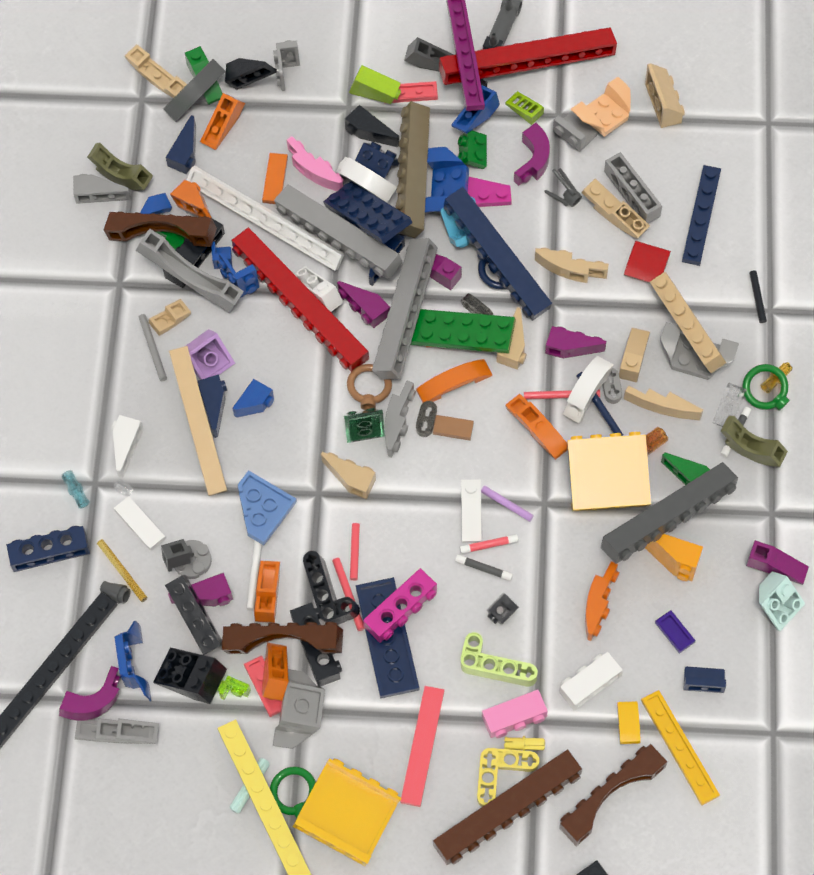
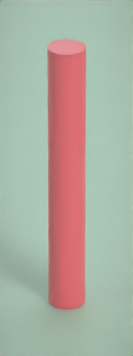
M359 523L352 524L350 580L353 581L358 580Z

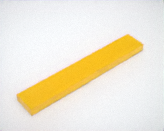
M658 690L642 698V704L701 806L720 796L718 790L660 691Z

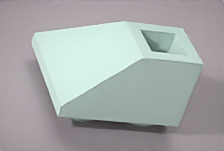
M771 572L759 585V604L775 628L781 631L805 605V602L785 575Z

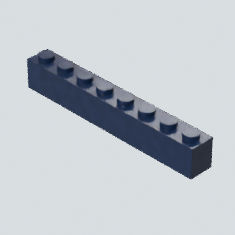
M461 187L445 198V212L449 216H453L458 229L466 233L468 242L471 245L474 244L478 249V255L482 259L485 258L488 262L490 271L498 275L501 285L504 288H508L511 292L510 296L513 301L521 305L523 314L527 318L530 317L533 321L549 310L552 305L550 299L464 187Z

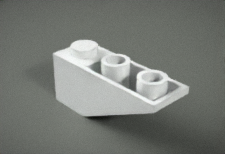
M306 266L294 274L330 312L343 303L336 286Z

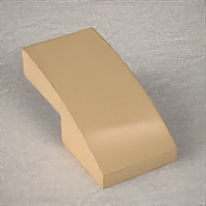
M179 299L165 306V311L149 318V324L160 336L186 319L191 314V311Z

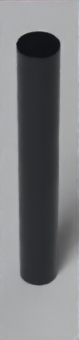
M753 270L749 274L759 323H765L767 319L757 271Z

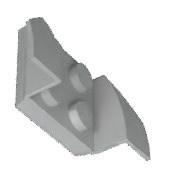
M668 322L665 323L661 342L670 359L672 370L709 380L716 371L734 361L739 343L722 339L721 345L716 343L714 345L723 356L726 364L710 373L686 336L681 334L682 330L680 327Z
M288 669V685L282 700L279 725L275 728L273 746L293 749L320 729L325 689L317 686L303 671Z

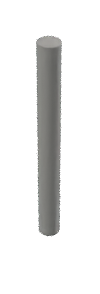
M141 314L139 315V320L159 380L165 381L167 377L146 315Z

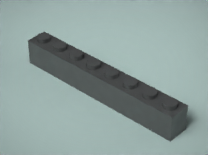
M724 462L720 463L603 536L601 549L615 564L622 560L626 561L634 552L642 551L650 542L659 540L664 533L672 532L680 523H686L696 513H702L710 504H716L726 494H732L737 488L738 477Z

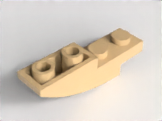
M594 179L581 192L594 204L593 208L630 236L638 239L650 227L626 202L623 201L621 203L597 179Z
M535 248V261L561 277L583 283L588 282V277L607 279L609 265L602 261L591 262L584 259L575 260L572 259V252L566 250L556 251L548 248Z

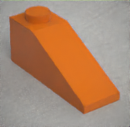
M223 93L200 142L216 150L238 120L245 103Z
M184 180L170 193L177 207L198 217L206 216L212 218L204 197L200 192L201 189L195 182L191 183Z
M267 642L262 682L263 697L282 701L288 685L287 646Z

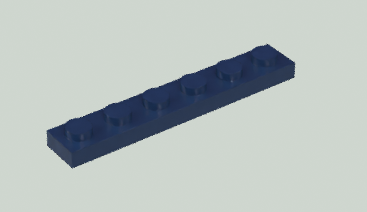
M703 165L682 258L683 263L697 266L701 264L721 168Z

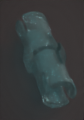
M72 470L64 472L61 477L68 487V493L73 496L78 508L86 507L90 502L84 494L82 484L78 483Z

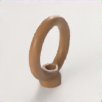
M364 364L356 367L347 379V389L350 395L361 403V409L365 411L374 410L376 403L385 400L392 389V380L383 379L385 386L380 394L376 396L372 394L361 395L357 392L354 386L356 377L363 372H373V364Z

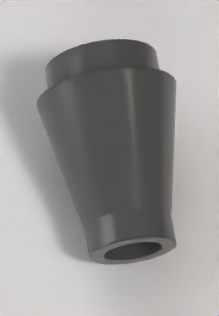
M104 581L100 586V592H103L118 604L126 603L130 597L131 591L126 585Z

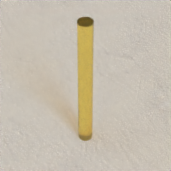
M103 539L99 540L97 545L141 602L147 600L148 597Z

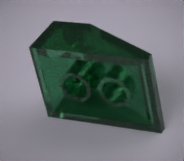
M369 408L362 412L351 411L343 415L347 443L385 437L383 410L381 408Z

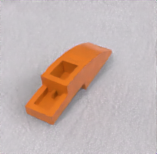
M520 393L505 405L506 409L555 460L568 450V445L559 432Z
M612 561L603 577L595 575L590 587L585 614L586 635L589 641H592L594 636L597 637L602 628L599 624L602 619L606 620L610 612L608 608L609 601L607 600L611 592L609 586L611 582H616L620 573L617 571L618 564Z

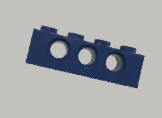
M72 526L67 530H55L47 535H34L30 539H18L6 544L13 572L90 554L87 535L83 526ZM71 540L69 545H63L65 541ZM52 545L51 549L44 550L45 546ZM29 549H32V550H33V552H32L31 554H29V555H26V554H25V552H26L27 550H29Z

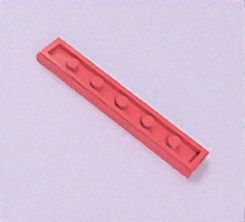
M424 687L400 801L401 804L421 807L445 692L444 689Z

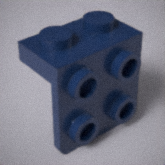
M373 141L371 144L363 143L355 161L386 179L391 167L399 165L398 158H396L397 154L390 150L383 151L381 149L382 146Z

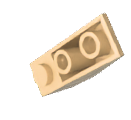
M325 452L321 453L322 462L349 493L365 499L368 498L376 481V474L371 468L358 466L349 459H340L337 455L330 452L328 454Z

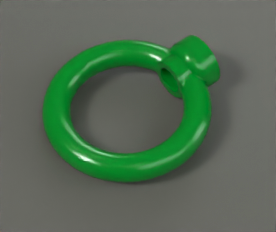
M761 364L753 367L745 375L742 390L745 399L752 406L762 410L776 407L780 411L790 401L786 397L789 388L787 377L778 367L770 364ZM760 372H771L780 381V393L770 402H761L755 399L750 391L751 380Z
M288 767L275 775L270 785V791L281 813L295 815L297 818L306 800L294 807L284 805L279 800L277 794L280 782L289 775H299L307 781L310 794L316 781L306 769Z

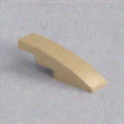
M628 386L625 390L624 400L641 408L681 419L700 420L702 417L703 409L672 392H669L664 397L651 389H648L646 394L631 386Z

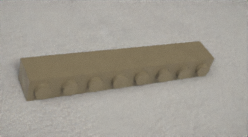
M410 101L401 111L402 124L400 126V155L398 157L399 170L397 173L399 181L396 189L398 199L395 207L412 220V224L399 233L416 238L424 231L430 108Z

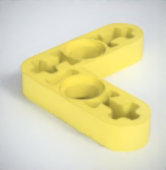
M486 748L483 750L480 756L478 804L483 807L496 798L498 769L525 772L535 771L539 766L538 755L532 751ZM488 754H492V757L495 758L491 760V768H487V759L484 758ZM507 755H513L516 761L514 764L508 765L504 762V758ZM519 756H522L521 760L527 761L528 757H532V760L536 761V763L528 766V762L521 761V766H518ZM485 773L493 775L494 780L491 783H485L482 780V776ZM485 788H489V797L492 798L487 803L481 798L485 795Z

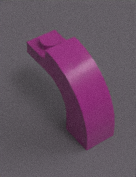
M534 123L522 132V142L529 148L533 156L526 164L514 172V182L518 186L523 182H528L532 176L538 180L548 167L550 155L549 139L545 131L537 123Z
M110 667L103 687L95 694L82 696L66 691L59 708V716L70 720L84 721L97 718L106 713L119 696L120 688H117L121 676H118L119 668Z

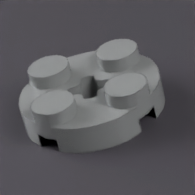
M187 540L185 543L187 546L190 545L192 553L197 560L193 561L192 564H185L174 569L180 576L186 575L188 579H196L209 570L212 558L206 544L197 540Z

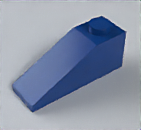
M481 85L485 103L484 110L466 111L465 107L451 126L467 134L489 119L500 105L497 92Z

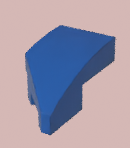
M166 193L148 197L140 213L160 214L170 212L172 206Z

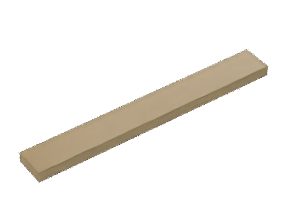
M188 346L170 350L171 361L208 496L226 492V484Z

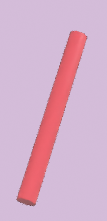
M572 390L524 392V398H569ZM597 390L596 393L600 397V390Z
M335 558L332 562L344 595L355 601L340 558ZM359 613L354 618L357 630L362 631L365 628Z

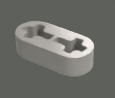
M612 368L610 374L613 377V382L610 383L608 378L602 386L606 401L616 404L622 398V388L619 373L616 369ZM612 388H614V393L616 394V397H613L611 395Z

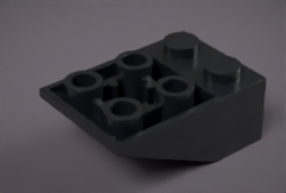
M170 647L153 683L193 700L211 704L227 668L216 658Z

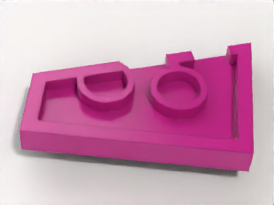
M469 177L468 194L475 199L478 207L512 205L510 185Z

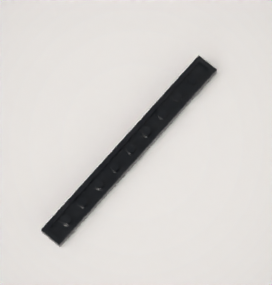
M101 592L1 713L0 749L117 607V602Z

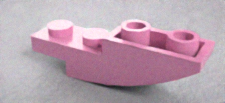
M293 136L287 139L288 150L293 155V166L314 183L334 191H338L343 187V178L339 173H335L332 170V166L328 161H324L321 157L315 160L314 156L310 152L307 153L303 144L299 140L296 141Z

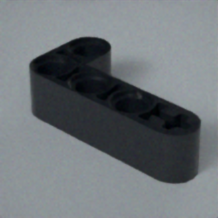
M308 551L303 557V564L320 618L325 623L335 622L337 625L356 618L360 612L359 605L350 597H343L337 600L324 558L316 551ZM323 576L322 581L316 583L317 578ZM328 594V598L322 601L323 595ZM352 604L351 610L345 612L346 607ZM334 611L333 616L330 619H327V615L330 612Z

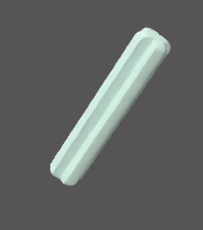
M260 758L257 764L264 775L270 764L264 758ZM244 784L230 805V809L235 813L241 812L250 797Z

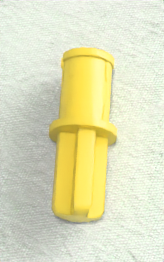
M523 736V738L505 737L504 749L523 751L545 749V739L526 738Z

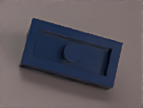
M685 667V691L725 692L726 679L724 669Z

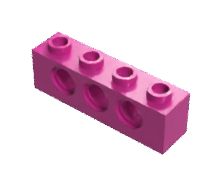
M420 568L363 620V627L379 643L384 639L388 640L398 626L402 627L408 621V617L412 613L416 614L421 610L422 604L426 600L430 601L436 596L437 583ZM413 591H419L421 593L419 596L416 597L411 595ZM405 604L407 607L400 610L397 608V605ZM385 617H390L393 619L389 623H385L382 621V619Z

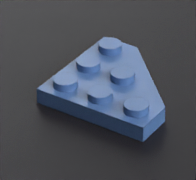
M248 470L238 483L247 535L260 544L265 545L296 504L297 499Z

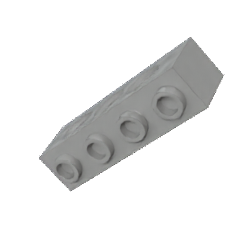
M619 152L605 160L604 172L632 209L648 224L661 217V203L623 154Z

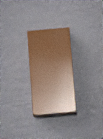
M436 415L433 435L471 441L474 421Z

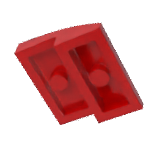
M635 241L624 275L650 283V281L664 273L671 251Z

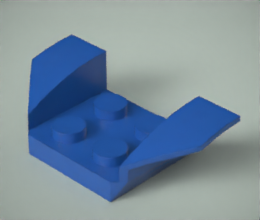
M447 147L428 148L427 163L433 169L431 197H426L425 213L439 212L444 207L445 198L461 187H464L468 192L469 168Z
M133 621L127 632L114 636L119 673L125 687L132 689L141 688L144 696L149 701H152L148 681L135 675L134 666H132L131 662L133 656L129 646L143 643L141 626L137 621Z

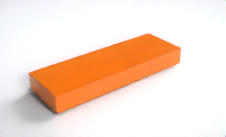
M269 154L262 198L263 203L276 204L274 199L284 187L288 154Z

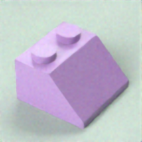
M210 329L186 345L188 346L194 372L200 380L220 375L235 364L218 334Z

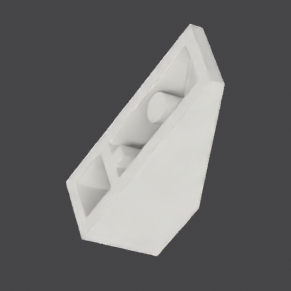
M119 415L117 421L113 422L112 431L116 470L119 478L123 479L143 431V426L139 420Z
M481 479L461 480L462 543L482 542Z

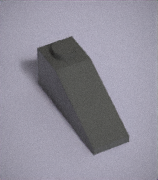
M417 37L408 45L404 61L422 69L439 72L440 57L454 54Z

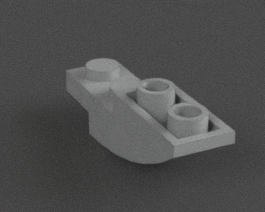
M408 380L400 396L392 394L386 411L385 441L388 457L391 458L394 452H398L400 448L401 437L407 433L406 415L409 409L407 405L409 401H413L416 394L414 383Z

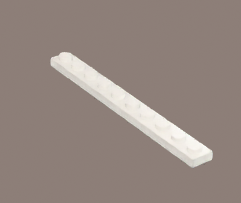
M197 166L191 168L187 181L198 184L201 189L200 192L332 270H338L344 257L343 252Z

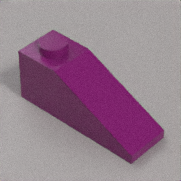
M436 254L430 278L447 289L452 290L462 277V267L447 257Z
M224 572L191 584L203 606H225L233 600ZM168 593L171 604H175L172 597Z

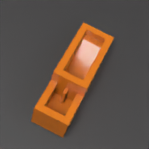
M260 561L254 610L255 622L275 623L280 562Z

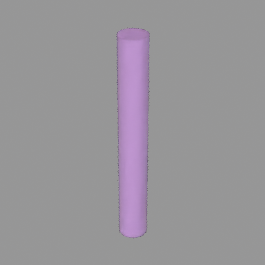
M483 486L481 489V493L529 522L532 520L533 514L486 486Z

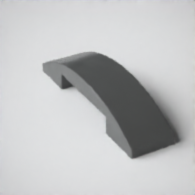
M212 59L163 110L176 122L226 71Z

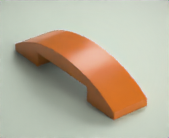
M484 359L475 360L451 368L431 378L416 388V391L425 406L441 399V395L473 381L478 383L491 377L493 374Z

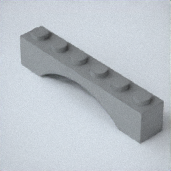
M151 229L147 231L136 249L138 253L228 313H230L244 292L231 282L212 276L192 265L177 253L165 238Z

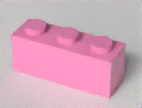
M535 690L483 710L482 718L490 737L501 738L506 736L509 731L514 729L515 731H520L526 728L527 724L543 722L547 717L548 711L539 690Z

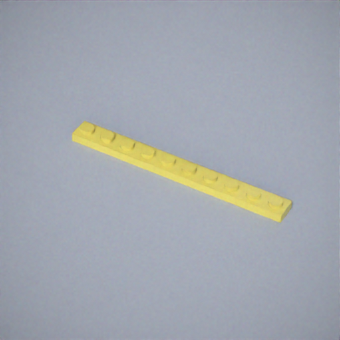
M236 719L218 727V732L287 875H311Z

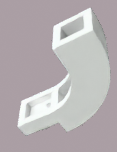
M345 157L339 163L336 170L341 176L351 180L387 203L397 188L386 179L351 158Z
M596 356L575 384L567 400L568 403L563 415L580 423L595 393L607 381L614 364Z

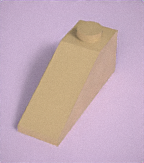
M519 307L516 308L513 315L516 322L509 353H497V363L517 370L520 364H524L527 356L524 353L521 308Z
M631 328L620 367V379L632 382L638 381L650 335L649 331Z

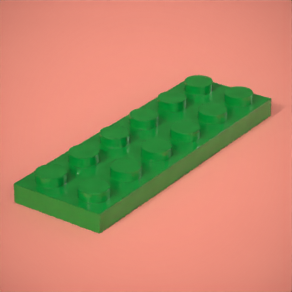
M420 309L410 345L509 353L516 319L510 316Z

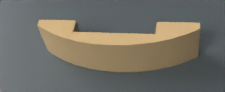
M137 44L125 55L128 62L144 78L173 98L187 85L179 77H173L150 58V54Z

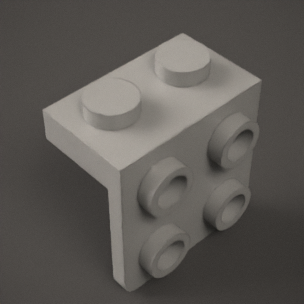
M297 40L276 43V50H273L275 69H277V85L281 86L282 91H285L283 68L300 66Z
M572 111L564 119L558 115L553 122V131L579 151L584 149L599 134L592 126L582 122Z

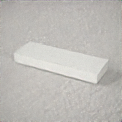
M129 496L114 507L115 512L150 551L166 539L163 533Z

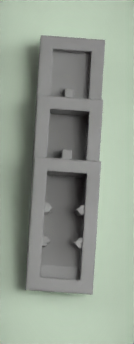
M98 718V720L77 721L75 740L156 744L159 723L120 718L118 720Z

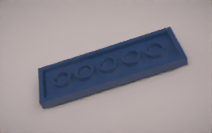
M352 181L346 183L341 189L323 201L325 207L382 244L412 224L409 216Z
M394 577L355 585L363 620L397 590ZM385 617L382 619V621L385 623H389L393 620L390 617ZM405 624L402 627L398 626L394 630V634L388 640L384 639L381 643L365 629L380 699L419 691Z

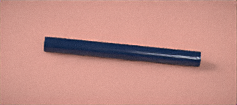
M583 372L578 373L576 377L579 379ZM595 393L592 398L593 403L612 432L621 433V436H623L624 434L597 393Z

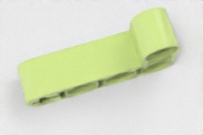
M476 632L469 633L466 636L461 654V669L464 673L526 687L533 686L536 683L538 670L533 664L483 654L482 636ZM471 641H476L479 643V645L476 647H472L469 645V643ZM468 659H471L475 663L471 666H468L464 662ZM492 664L494 668L487 670L484 668V665ZM505 668H512L514 672L506 674L503 670ZM527 672L531 673L530 678L526 677Z

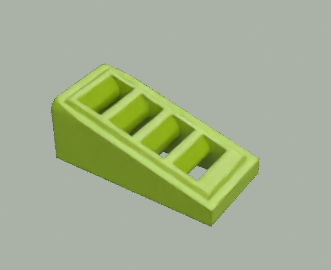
M518 91L505 102V105L531 125L544 114V107ZM517 98L520 99V100H519L518 102H516L515 104L512 103V102L515 101Z

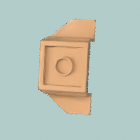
M616 77L607 84L603 95L588 105L581 101L571 108V111L582 122L589 124L605 137L628 120L631 103L630 88L623 80Z

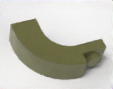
M96 143L87 156L97 166L96 170L114 183L128 187V189L145 190L153 177L141 164L131 165L119 160L101 143Z
M728 416L721 429L722 434L726 437L725 443L738 454L754 462L780 467L788 452L779 440L764 439L749 432L735 416Z

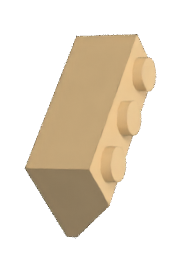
M651 63L647 64L645 86L660 127L664 128L682 123L685 111L683 105L679 104L678 91L673 88L674 81L672 76H669L665 68Z

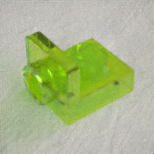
M227 676L225 681L222 680L218 687L220 698L225 700L229 690L237 697L245 696L247 698L251 692L249 684Z

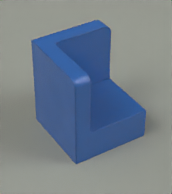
M213 241L211 248L214 269H221L218 260H220L219 253L221 252L224 253L232 266L231 247L216 248L215 241Z

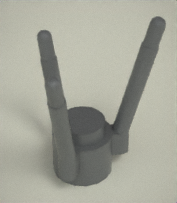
M561 168L558 169L560 174L553 169L552 172L567 189L563 193L564 199L548 190L544 192L563 203L566 207L568 205L574 207L582 199L581 194L575 189Z

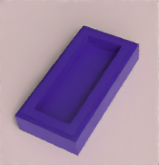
M672 610L655 621V624L679 654L695 643L696 640Z

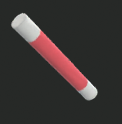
M514 534L460 546V552L464 554L518 542V536Z

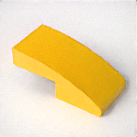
M638 701L617 702L620 744H639L641 739Z

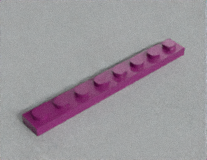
M446 0L466 111L484 110L485 103L465 0Z

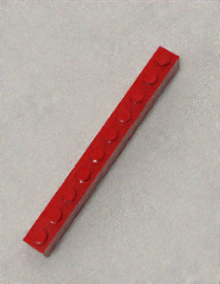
M611 27L490 49H481L475 51L479 77L483 79L612 56L616 53L617 41ZM456 54L440 57L439 72L444 85L461 82Z
M249 227L231 240L233 253L237 257L240 256L247 267L251 264L254 265L258 279L267 284L271 293H276L279 296L280 302L291 309L295 318H300L303 321L304 327L315 334L319 343H324L327 346L328 352L339 359L344 369L348 368L352 372L356 367L363 365L369 360V351Z

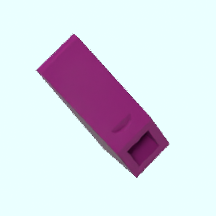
M341 281L337 282L341 298L349 302L351 309L361 315L365 324H370L375 328L387 319L390 306L378 294Z
M552 326L546 343L545 354L564 359L605 352L607 341L597 336H587L579 331L573 332L564 327Z
M756 540L746 565L769 574L776 572L785 575L790 581L802 585L809 566L776 547Z

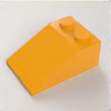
M663 534L656 542L652 541L647 544L645 549L670 573L677 576L678 579L693 581L703 546Z

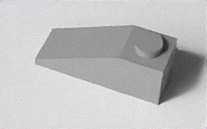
M92 174L73 176V195L76 204L131 200L128 187Z

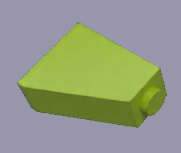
M361 65L349 93L391 104L394 99H398L401 93L399 89L401 82Z

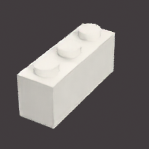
M608 652L604 655H597L592 660V664L582 666L576 672L577 675L562 681L559 693L574 711L622 676V668Z

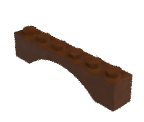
M121 211L109 212L103 229L111 241H128L136 236L147 233L151 229L154 232L175 233L189 240L194 246L207 247L212 246L217 230L213 219L206 216L192 217L189 215L175 216L172 214L158 215L155 213L141 214L138 212L124 213Z
M307 622L306 625L287 623V626H280L278 623H268V626H261L258 623H250L249 626L232 623L230 626H223L222 650L227 654H248L265 642L282 638L305 641L322 653H342L343 629L335 622H326L325 625H318L314 622Z
M652 744L647 747H641L635 753L636 757L632 761L630 759L626 760L621 765V770L617 774L613 772L605 780L606 784L602 787L600 785L597 786L590 793L592 795L587 800L582 799L575 806L577 809L573 813L568 812L560 819L559 829L576 847L592 833L596 813L610 794L629 783L652 780L666 768L668 761Z

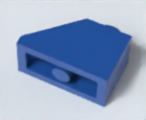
M253 379L233 406L234 416L238 418L264 412L274 402L273 389Z

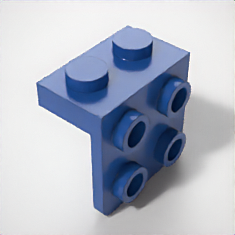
M219 253L220 260H218V263L221 267L220 272L224 279L228 278L232 284L244 291L241 297L251 294L259 288L257 271L253 264L236 273L224 253Z

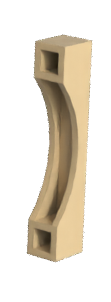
M664 272L650 281L708 371L712 373L726 364L723 356L695 317L668 274Z

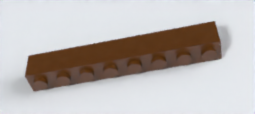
M567 749L434 839V848L446 865L450 863L456 864L463 858V854L468 851L472 853L478 849L482 841L485 839L490 841L497 835V831L502 828L505 830L512 826L513 820L518 817L523 818L531 812L530 809L532 807L543 805L547 801V797L552 794L555 796L564 790L563 786L569 782L573 784L581 778V766Z

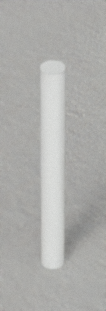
M255 540L247 610H254L261 555L262 544Z

